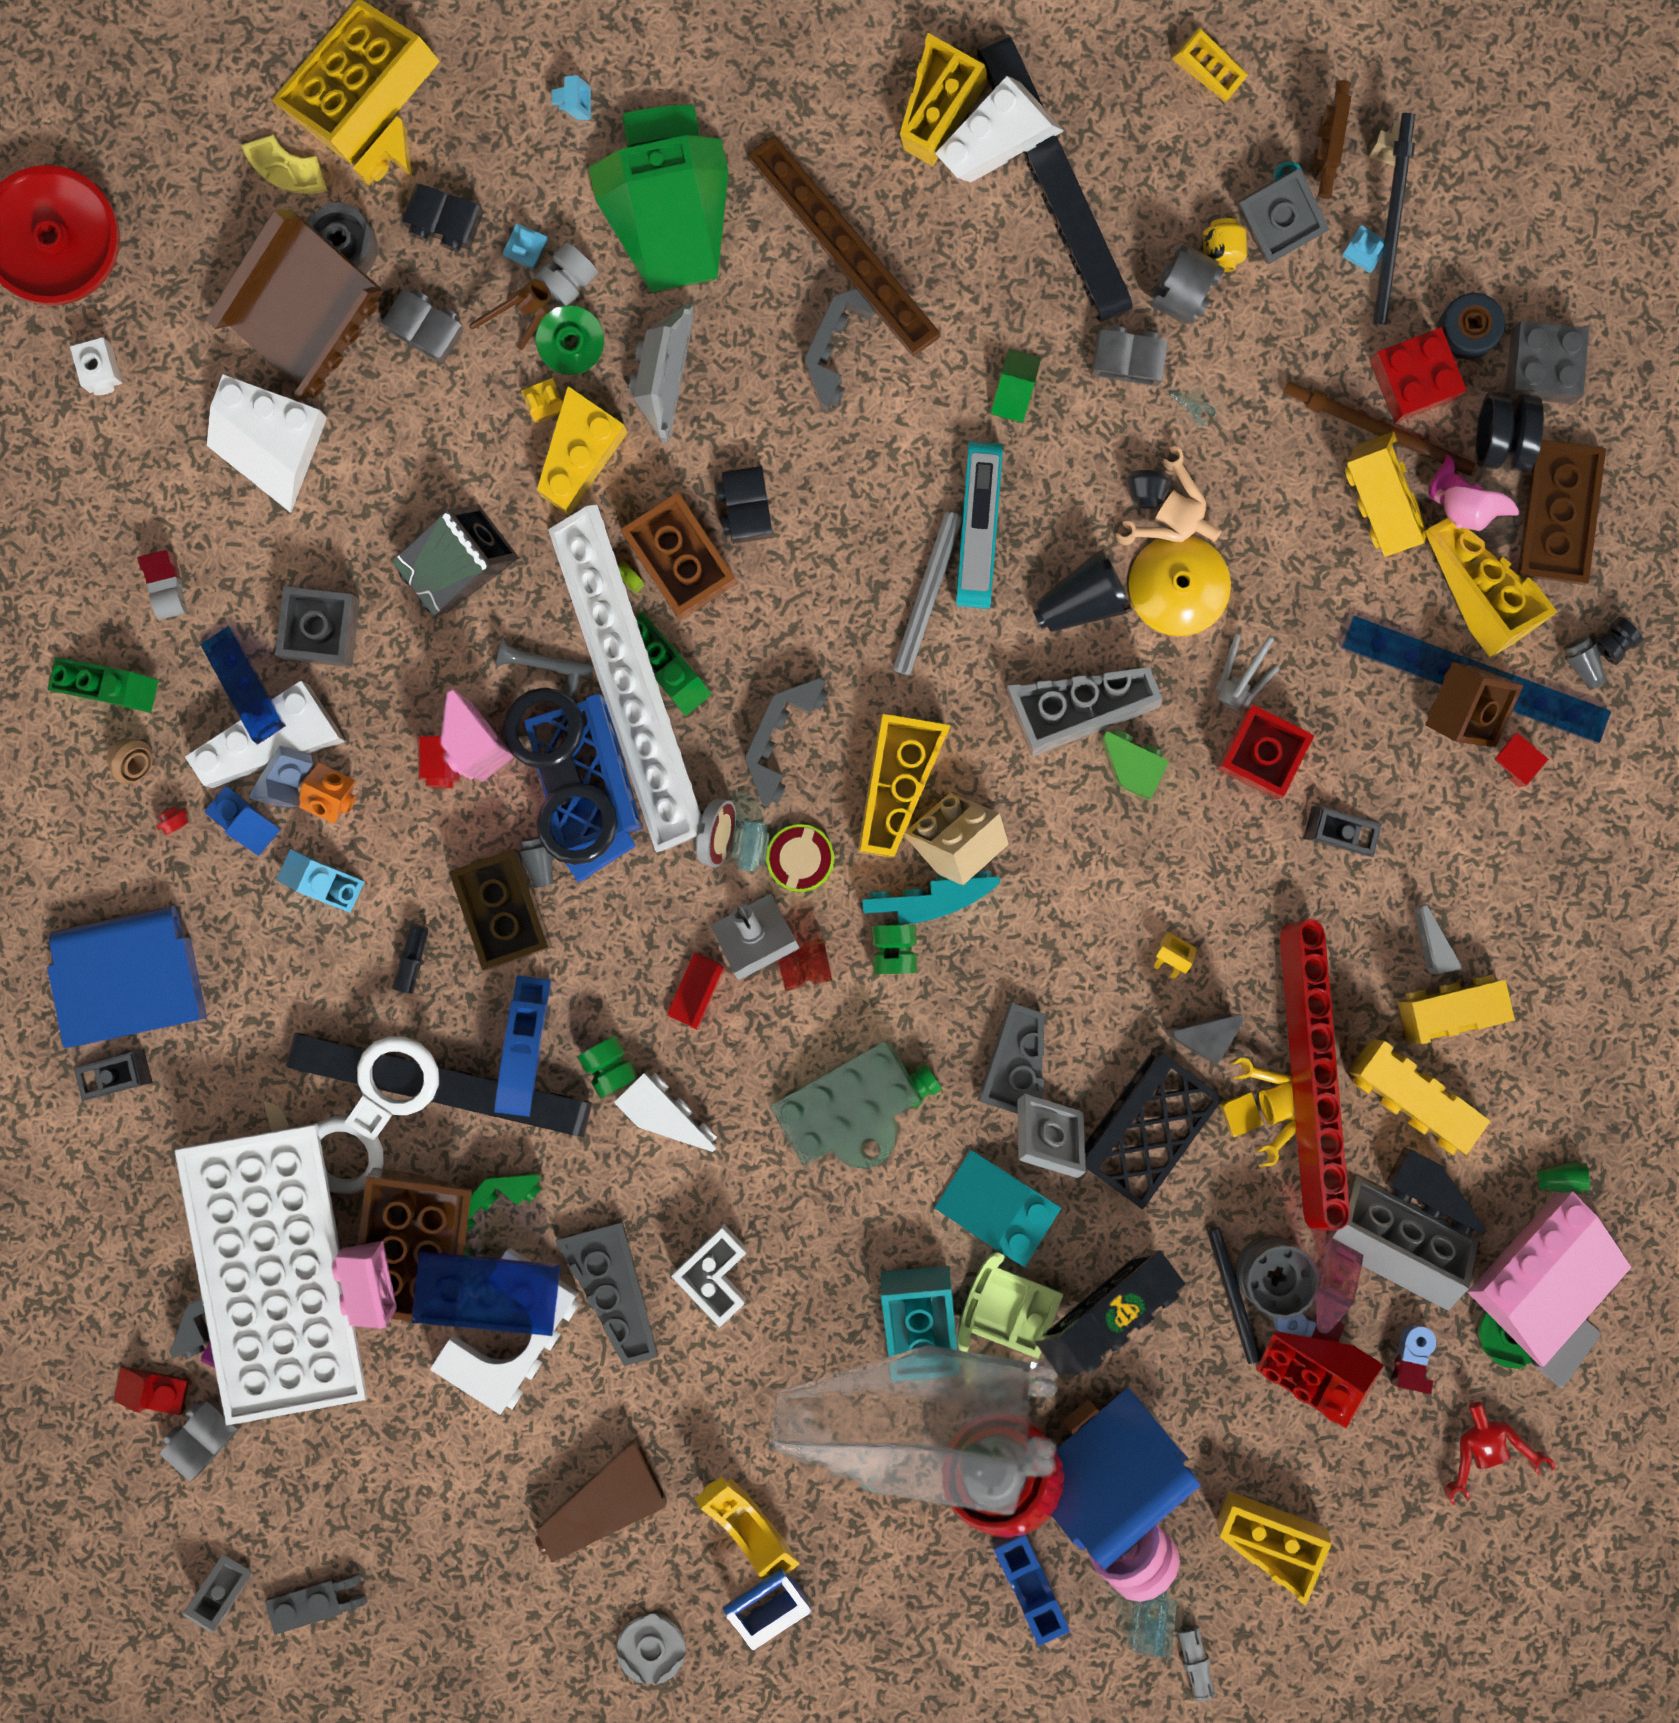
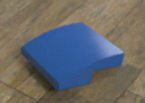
M581 797L573 814L588 821L596 804L590 799ZM571 801L563 805L562 808L567 810ZM558 810L560 819L562 820L565 813ZM600 811L593 825L602 829L603 820ZM570 817L563 829L566 841L579 838L585 824ZM551 823L552 833L557 841L553 823ZM591 828L588 834H592L598 831ZM627 831L615 835L613 843L605 854L594 861L578 865L565 864L577 882L580 883L637 845ZM594 842L570 850L575 851L585 849L592 845Z

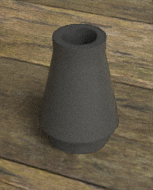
M1589 636L1577 639L1564 648L1566 653L1564 659L1586 683L1589 690L1595 689L1608 681L1604 673L1597 643L1592 642Z
M538 836L520 841L521 849L519 854L532 879L534 888L553 884L552 856L546 852Z

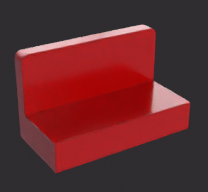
M694 952L667 1016L698 1030L726 966Z

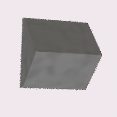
M1229 1013L1165 1029L1169 1038L1204 1059L1219 1064L1244 1020L1242 1014Z

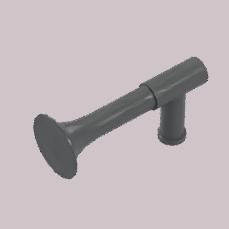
M504 635L501 638L495 670H497L503 664L516 663L567 675L564 693L574 701L579 679L590 680L593 669L591 664L563 658L557 659L515 649L504 640Z

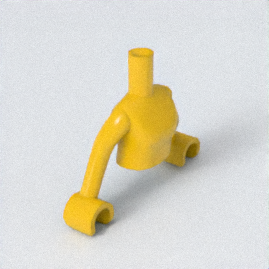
M1246 1058L1233 1059L1229 1062V1065L1239 1063L1242 1067V1073L1239 1076H1234L1233 1079L1239 1080L1253 1077L1279 1084L1272 1089L1259 1092L1261 1110L1269 1125L1282 1121H1292L1286 1125L1269 1146H1258L1254 1150V1152L1265 1151L1268 1155L1267 1161L1258 1164V1166H1273L1278 1162V1151L1296 1133L1292 1077L1288 1074L1253 1067L1251 1061Z

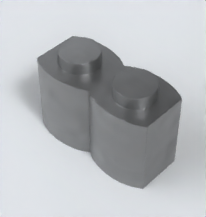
M402 289L381 322L382 326L392 335L443 365L464 331L462 324L459 323L461 318L446 307H443L441 311L430 305L431 299L416 289L412 293Z
M1107 326L1106 330H1100L1097 335L1091 375L1159 386L1162 381L1168 341L1160 339L1161 335L1155 332L1143 331L1140 332V335H1132L1127 333V329L1124 327Z
M213 1398L205 1403L201 1400L197 1401L186 1413L185 1416L189 1420L180 1430L177 1426L174 1427L162 1440L165 1447L160 1452V1455L190 1482L201 1474L243 1426L241 1423L226 1426L223 1407Z

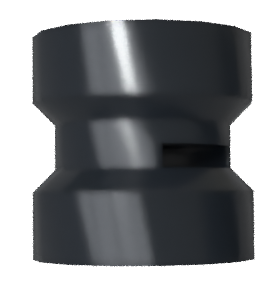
M1618 617L1610 624V630L1607 633H1600L1593 642L1597 643L1598 651L1608 662L1618 665L1625 658V653L1629 649H1635L1643 642V638L1632 623L1623 617Z

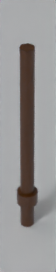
M1288 380L1283 390L1284 394L1306 403V407L1319 413L1322 410L1378 436L1394 431L1397 439L1394 443L1441 464L1444 463L1446 455H1450L1455 463V470L1470 476L1475 468L1476 463L1327 398V393L1316 388L1312 391Z

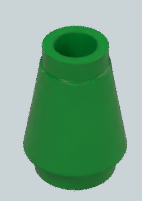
M1575 1160L1544 1168L1543 1170H1537L1539 1191L1574 1192L1581 1195L1582 1191L1590 1190L1587 1163H1578Z

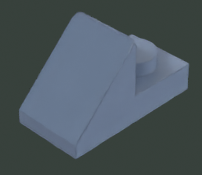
M279 745L250 792V799L281 808L299 807L298 787L313 764L312 756Z

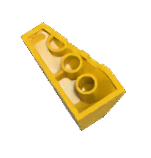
M1447 518L1425 531L1470 632L1489 658L1512 646L1557 613V610L1534 581L1529 577L1525 580L1509 568L1511 563L1504 557L1499 560L1485 549V542L1471 530L1457 528Z

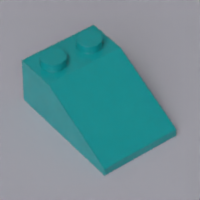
M970 1150L936 1204L935 1209L994 1249L1025 1267L1058 1215L1061 1207L1016 1177Z
M950 1266L881 1272V1300L891 1382L960 1376Z

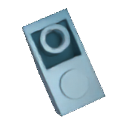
M290 849L276 881L296 892L351 913L365 883L356 877Z

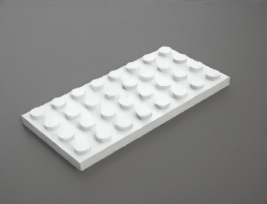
M317 1123L177 1148L175 1150L226 1426L366 1400L367 1391L355 1326H349L348 1316H343L341 1313L339 1296L343 1294L340 1281H335L332 1271V1261L336 1260L335 1257L340 1251V1245Z

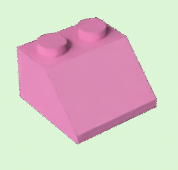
M383 1241L341 1248L335 1257L336 1260L332 1261V1271L335 1281H340L343 1294L339 1296L342 1315L348 1316L349 1326L376 1329L386 1328L397 1307Z

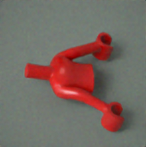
M1476 1401L1469 1404L1475 1426L1460 1438V1464L1457 1481L1448 1483L1444 1491L1446 1497L1453 1505H1455L1454 1494L1458 1491H1461L1465 1499L1469 1500L1470 1493L1466 1489L1472 1461L1471 1452L1478 1469L1491 1468L1502 1464L1511 1458L1506 1446V1437L1529 1460L1531 1468L1538 1475H1540L1539 1465L1543 1461H1546L1552 1471L1555 1469V1463L1545 1452H1535L1506 1422H1488L1482 1402Z

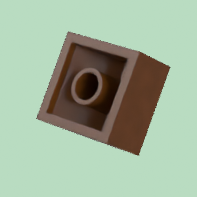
M1452 662L1450 669L1444 676L1443 685L1437 699L1430 708V714L1425 725L1455 742L1496 748L1524 685L1473 665Z

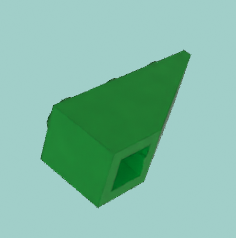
M642 612L636 617L656 682L681 712L687 716L712 694L693 669Z
M55 657L48 691L151 713L159 680L130 671Z

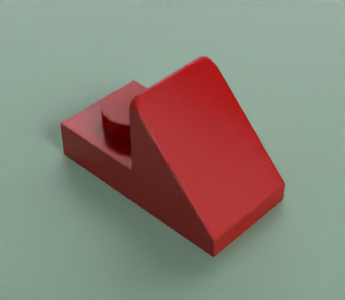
M121 1366L114 1401L137 1413L144 1409L181 1415L183 1413L189 1379Z

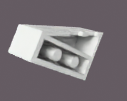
M1006 76L935 154L957 178L973 182L1006 164L1007 160L1016 155L1036 147V144L1045 139L1062 133L1064 129L1021 82Z

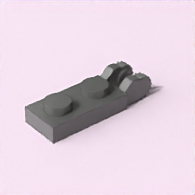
M357 1573L335 1581L332 1578L266 1599L265 1605L274 1635L341 1615L343 1612L368 1603L364 1594L355 1595L350 1599L340 1601L337 1593L339 1590L352 1588L360 1583V1575Z

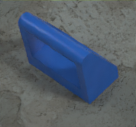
M782 1568L722 1607L726 1616L752 1650L811 1612L806 1594L800 1585ZM783 1584L786 1588V1591L745 1617L740 1613Z

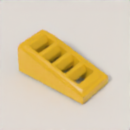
M1201 28L1192 32L1171 57L1179 66L1225 102L1228 101L1248 76ZM1197 45L1201 50L1193 57L1190 52ZM1209 54L1212 59L1203 67L1200 62ZM1219 62L1223 67L1213 77L1210 72ZM1230 71L1234 76L1223 87L1219 82Z

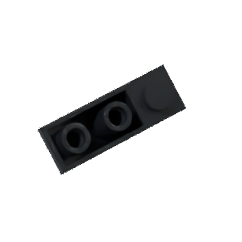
M1403 1147L1385 1184L1393 1187L1391 1195L1409 1204L1412 1198L1423 1203L1424 1205L1421 1210L1439 1220L1444 1214L1455 1220L1452 1227L1469 1236L1472 1235L1473 1231L1485 1235L1487 1230L1442 1165L1412 1149Z

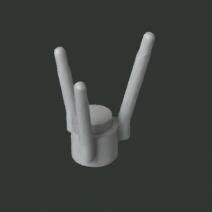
M1240 633L1234 635L1221 679L1215 687L1216 690L1220 691L1216 698L1218 701L1238 712L1241 711L1243 706L1248 707L1257 693L1279 670V666L1274 665L1249 691L1251 686L1248 682L1273 643V636L1267 637L1243 677L1239 679L1233 676L1231 681H1228L1241 638Z

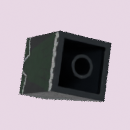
M477 504L447 510L393 561V564L399 570L400 578L410 585L419 596V601L423 608L432 613L433 616H437L451 611L520 557L480 505Z

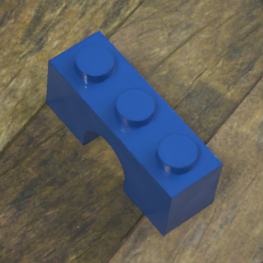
M1027 1534L1014 1536L1013 1538L999 1536L991 1540L993 1550L1008 1582H1010L1038 1646L1069 1633L1070 1629Z

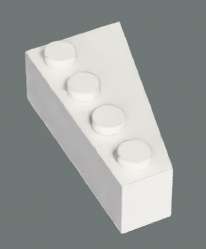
M299 681L185 756L202 784L215 788L265 770L279 745L312 754L324 748L346 742V740L310 685Z

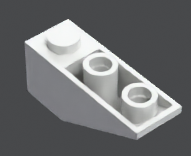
M645 1072L614 1102L638 1128L711 1152L718 1147L714 1143V1140L717 1138L716 1134L704 1122L698 1126L689 1117L693 1113L691 1108L681 1098L674 1101L665 1092L669 1086L656 1073L650 1076Z

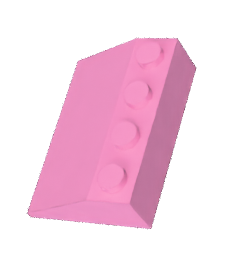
M1574 1192L1557 1193L1467 1292L1540 1367H1544L1631 1269V1266L1598 1216Z

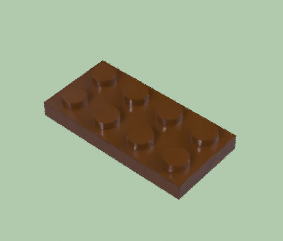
M1541 440L1538 457L1530 474L1518 566L1519 576L1579 585L1589 584L1606 448Z

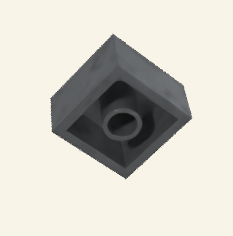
M1524 321L1517 324L1511 330L1505 393H1508L1514 399L1520 394L1537 395L1544 402L1574 404L1584 396L1590 328Z
M283 586L275 655L283 660L352 667L360 599L348 593Z

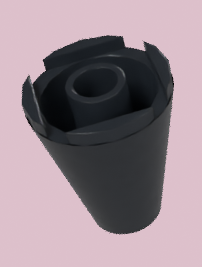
M1102 549L1094 553L1037 600L1038 609L1034 610L1033 613L1042 629L1048 627L1051 632L1127 614L1133 608L1130 600L1127 601L1123 593L1125 589L1109 558H1106L1105 551Z

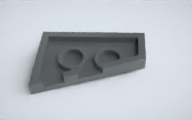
M1009 1002L977 1101L1018 1114L1017 1100L1022 1095L1028 1094L1042 1099V1091H1044V1078H1042L1044 1013Z

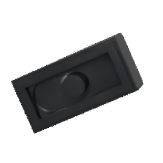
M1312 806L1303 839L1373 857L1382 824L1322 806ZM1362 827L1372 829L1368 848L1357 846Z
M144 1050L126 1053L74 1068L82 1101L153 1083ZM94 1070L99 1090L88 1092L84 1072Z

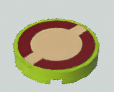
M795 824L783 828L773 837L767 848L766 862L770 875L778 885L789 891L803 893L814 890L827 881L833 870L835 855L831 842L822 831L811 825Z

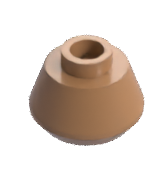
M122 739L115 742L109 748L106 756L112 776L122 784H132L143 779L150 771L153 760L152 750L147 743L131 739Z

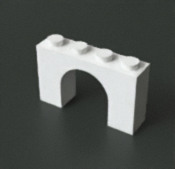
M511 1248L504 1253L487 1281L519 1301L527 1310L532 1323V1336L527 1348L515 1357L494 1359L485 1356L453 1335L430 1369L500 1415L506 1406L511 1410L514 1408L523 1394V1391L518 1389L525 1377L532 1380L542 1364L537 1359L543 1348L550 1351L561 1333L556 1330L557 1326L563 1318L569 1322L580 1303L575 1301L579 1294L578 1291Z

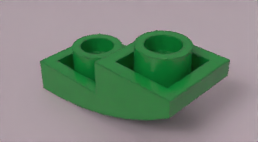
M694 105L647 108L624 113L622 116L627 148L683 135L699 136Z

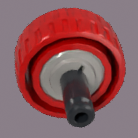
M1005 1414L997 1416L988 1415L981 1419L978 1418L968 1426H965L952 1440L943 1463L942 1484L947 1501L950 1502L952 1510L960 1516L961 1520L985 1534L1013 1538L1014 1536H1023L1030 1531L1036 1530L1051 1517L1063 1491V1464L1056 1446L1046 1434L1033 1424L1015 1416L1012 1417Z

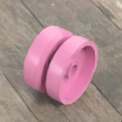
M1159 1523L1105 1570L1090 1556V1561L1096 1572L1108 1581L1110 1586L1126 1599L1140 1602L1153 1599L1167 1590L1176 1578L1180 1565L1179 1549L1173 1538L1161 1528Z

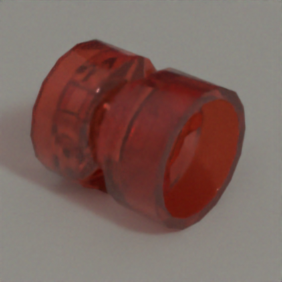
M824 938L805 941L803 947L778 959L785 992L804 988L807 981H810L813 985L833 981Z

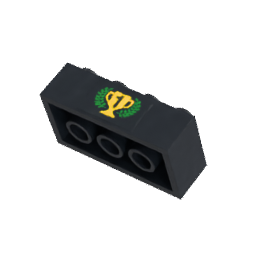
M1161 1250L1135 1256L1034 1342L1058 1375L1073 1374L1076 1376L1081 1372L1089 1374L1103 1364L1104 1360L1101 1357L1110 1349L1112 1352H1115L1129 1341L1127 1335L1135 1328L1140 1330L1147 1326L1155 1318L1152 1315L1154 1311L1160 1306L1166 1308L1179 1298L1177 1291L1186 1283Z

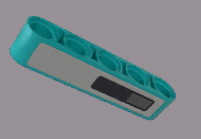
M969 440L955 606L990 609L1003 443Z

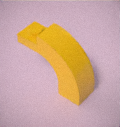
M721 1476L716 1481L708 1484L704 1491L694 1498L700 1509L716 1520L733 1537L761 1578H767L780 1568L790 1573L800 1564L781 1534L750 1496L732 1479L727 1481Z

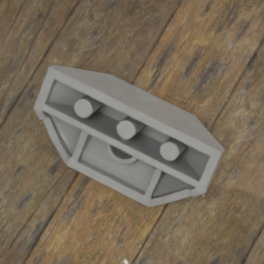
M691 304L683 305L646 330L644 341L639 340L636 348L635 360L640 361L638 374L632 373L630 379L629 394H634L633 399L636 406L661 443L666 445L670 443L695 315L694 306Z

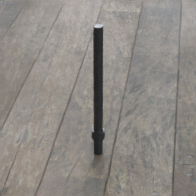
M1402 113L1398 141H1394L1392 156H1396L1373 324L1387 325L1409 159L1413 158L1415 143L1412 142L1416 116L1414 113Z

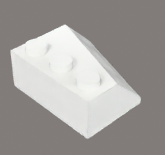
M222 375L210 406L207 446L291 513L327 417L319 409Z

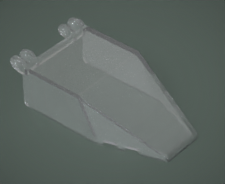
M926 1345L778 1391L769 1448L809 1465L812 1461L830 1468L829 1474L839 1478L843 1474L861 1481L860 1487L872 1492L1002 1514H1012L1015 1511L1023 1475L1046 1476L1050 1475L1051 1472L1053 1473L1055 1468V1461L1051 1458L1055 1454L1053 1442L1039 1437H1034L1027 1441L1029 1395L1044 1396V1398L1053 1397L1055 1392H1057V1384L1053 1381L1056 1380L1057 1372L1049 1362L1046 1363L1040 1359L1030 1363Z

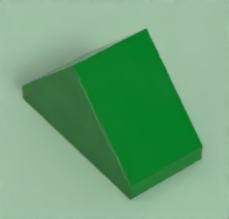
M1008 349L991 415L1020 423L1024 422L1041 357Z

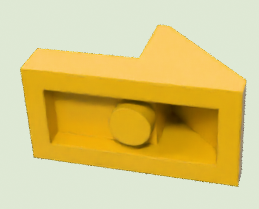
M397 116L353 167L358 178L368 186L373 180L378 182L386 175L390 160L412 177L407 129L403 121Z

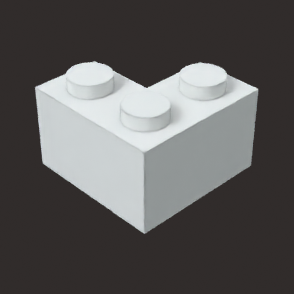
M725 1224L685 1260L671 1276L719 1328L746 1302V1297L725 1276V1273L747 1253L748 1248Z

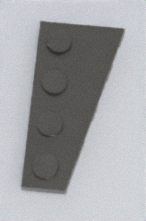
M623 1221L556 1239L555 1242L558 1248L564 1254L573 1275L579 1281L589 1304L595 1310L604 1331L623 1365L627 1366L658 1357V1350Z

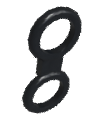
M547 687L532 689L516 698L507 710L503 724L505 743L513 757L526 766L539 768L548 797L540 806L536 825L538 838L546 852L559 862L572 865L590 863L605 854L615 839L618 827L616 809L608 795L595 786L582 783L573 754L581 743L584 726L582 713L575 701L560 690ZM542 702L557 704L568 717L569 730L567 738L559 748L551 753L537 754L528 751L519 739L518 725L521 716L534 704ZM582 797L593 801L601 811L603 820L601 834L592 845L585 849L575 851L565 849L557 843L553 836L551 826L553 815L560 804L568 799Z

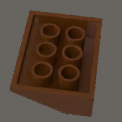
M373 1168L366 1176L358 1245L383 1241L397 1307L391 1319L450 1327L455 1326L472 1195L471 1188L409 1172Z

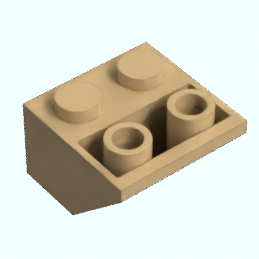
M949 793L904 833L906 839L939 875L961 885L969 881L1009 845L1000 813L953 793Z

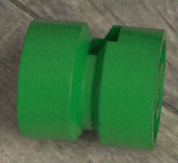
M916 925L872 926V945L878 948V952L873 955V974L917 973V954L912 951V947L917 944ZM890 948H899V958H890Z
M617 1035L577 1056L585 1073L593 1074L594 1077L591 1084L600 1099L639 1078L631 1061L623 1059L625 1050Z

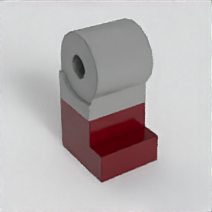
M166 549L137 557L140 570L143 571L150 602L157 619L162 620L186 614L187 606L183 594L184 588L175 554Z

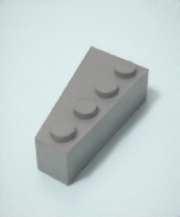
M1150 667L1109 672L1097 676L1072 677V679L1052 682L1047 680L1037 682L1036 684L1007 686L1008 698L1032 757L1158 709L1163 699Z

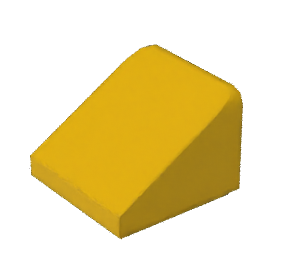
M1252 1092L1219 1104L1232 1137H1237L1264 1125Z

